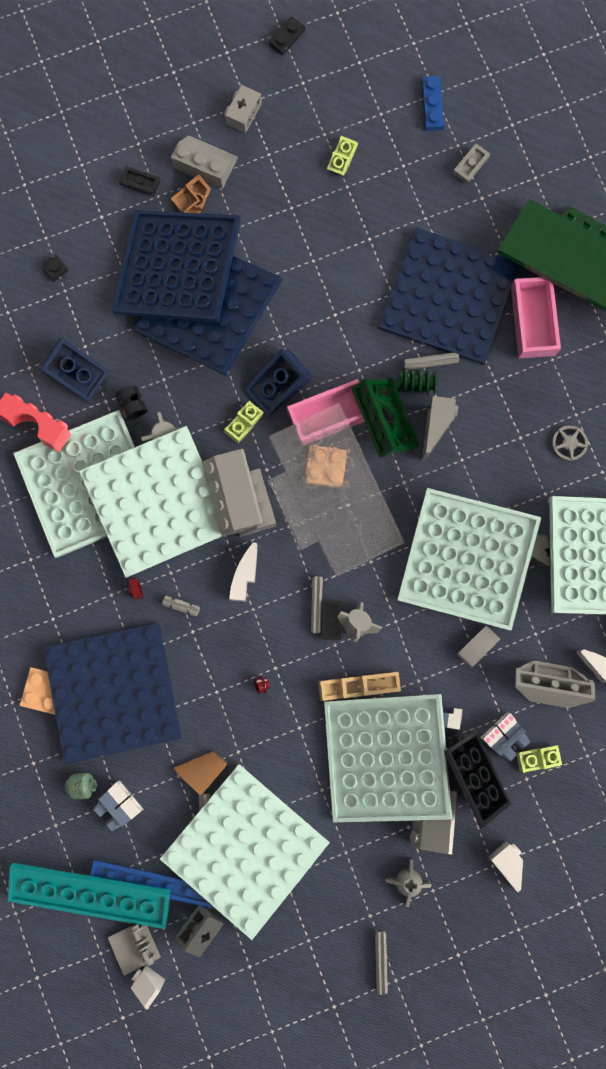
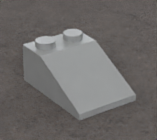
M432 397L428 406L422 461H426L450 423L454 422L455 417H457L458 406L455 405L456 399Z

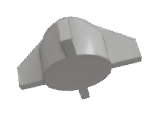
M157 412L159 422L153 425L151 434L142 436L141 439L142 441L154 440L183 427L175 428L170 422L163 421L161 412Z
M360 602L357 608L349 614L343 611L338 614V619L345 632L354 642H357L364 634L378 633L381 630V626L373 624L370 616L363 611V602Z
M409 858L408 868L400 871L396 878L385 877L386 883L396 885L399 892L405 896V907H409L411 897L417 896L422 891V888H430L432 885L431 882H424L419 873L413 869V858Z

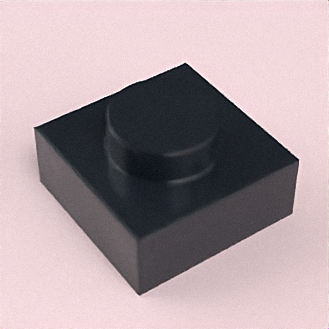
M54 255L41 265L54 282L69 271L57 255Z

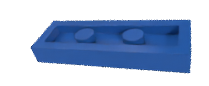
M440 76L422 77L425 131L444 130Z

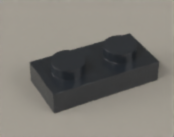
M291 16L269 40V46L283 56L303 34L305 25Z
M125 166L119 183L121 186L155 197L161 179L158 176Z
M322 601L321 640H341V623L338 619V614L342 611V601Z

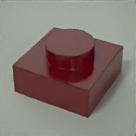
M137 578L129 580L130 585L127 588L130 597L133 596L135 600L143 599L140 580Z

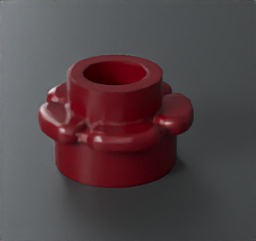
M262 675L254 679L257 693L266 694L267 689L270 688L268 679L266 677L263 678Z

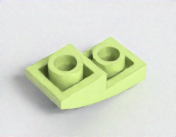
M341 136L327 170L344 176L354 156L358 142Z
M249 401L237 413V417L224 429V433L239 444L264 412Z
M558 745L516 752L519 771L522 773L562 765Z

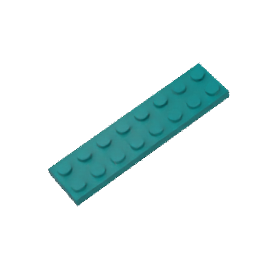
M12 863L10 866L8 902L166 929L171 890Z

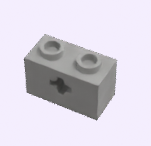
M241 85L239 90L235 91L231 105H228L225 109L226 125L246 134L262 104L261 93Z

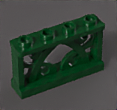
M392 378L381 380L364 379L351 387L379 458L408 453L420 446ZM382 408L387 411L392 423L391 427L385 419Z

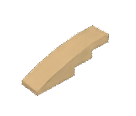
M399 672L318 681L320 701L401 691Z

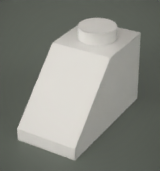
M506 841L488 857L510 885L519 892L521 890L523 860L519 856L521 851L514 843L510 845Z
M145 966L143 970L138 969L131 979L134 981L131 989L141 1004L148 1009L159 994L165 979L148 966Z

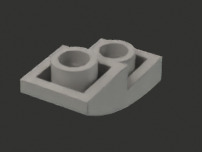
M485 626L457 655L472 668L499 642L500 638L489 627Z

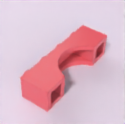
M5 393L1 398L0 419L13 427L26 421L37 423L39 426L37 437L44 445L59 453L72 435L67 429L68 425L61 420L55 421L45 411L43 413L39 412L38 408L31 403L25 404L19 396L15 394L11 396Z

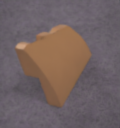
M198 174L182 190L175 194L170 201L179 212L201 213L211 188Z
M212 751L176 766L174 770L201 796L228 763L216 752Z

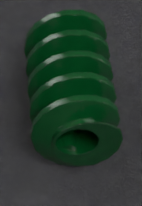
M404 367L402 372H399L397 391L403 386L404 392L411 387L412 393L418 388L419 394L425 389L426 395H429L431 390L435 395L437 373L433 372L430 377L429 371H426L423 376L422 370H418L415 375L414 369H411L408 373L407 368Z

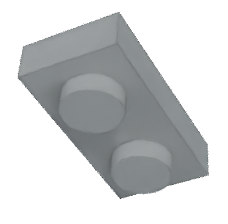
M475 144L454 169L453 174L468 184L488 160L490 153L478 144Z

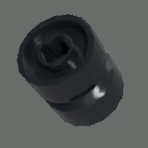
M138 386L125 387L115 394L118 404L123 406L121 411L125 420L137 419L148 412L144 401L140 400L142 395Z

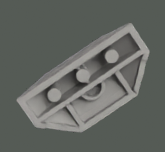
M531 661L515 670V687L531 702L571 708L595 700V683L592 680H588L573 667Z

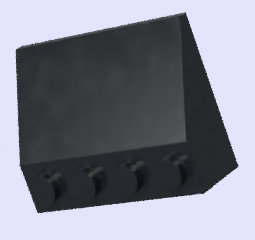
M477 731L457 737L448 743L444 753L479 827L483 828L509 807L511 802Z

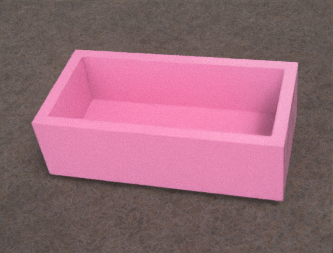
M543 277L515 279L511 286L518 359L556 356L561 349L553 283Z
M358 379L287 406V413L301 446L365 422L351 390V387L359 383Z

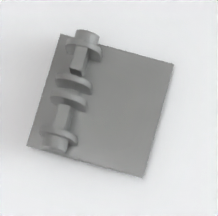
M134 924L108 937L124 976L145 965L150 966L155 960L161 958L148 926Z

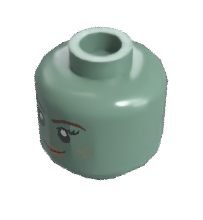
M90 773L72 774L65 783L66 794L74 800L89 799L97 788L96 780L93 779Z

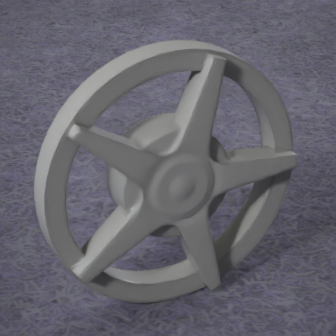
M564 426L552 438V448L555 454L563 460L573 461L579 459L585 454L588 447L586 434L576 426ZM572 429L576 432L573 435L567 436L563 430ZM560 433L563 437L562 444L556 447V437ZM578 433L583 437L584 444L578 442L576 438ZM576 447L583 448L581 454L573 457V450ZM564 448L566 451H569L570 457L562 455L557 449Z

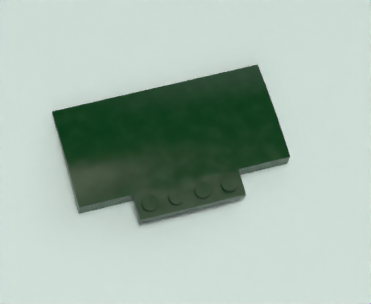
M528 199L497 253L606 311V225L568 205L561 216Z

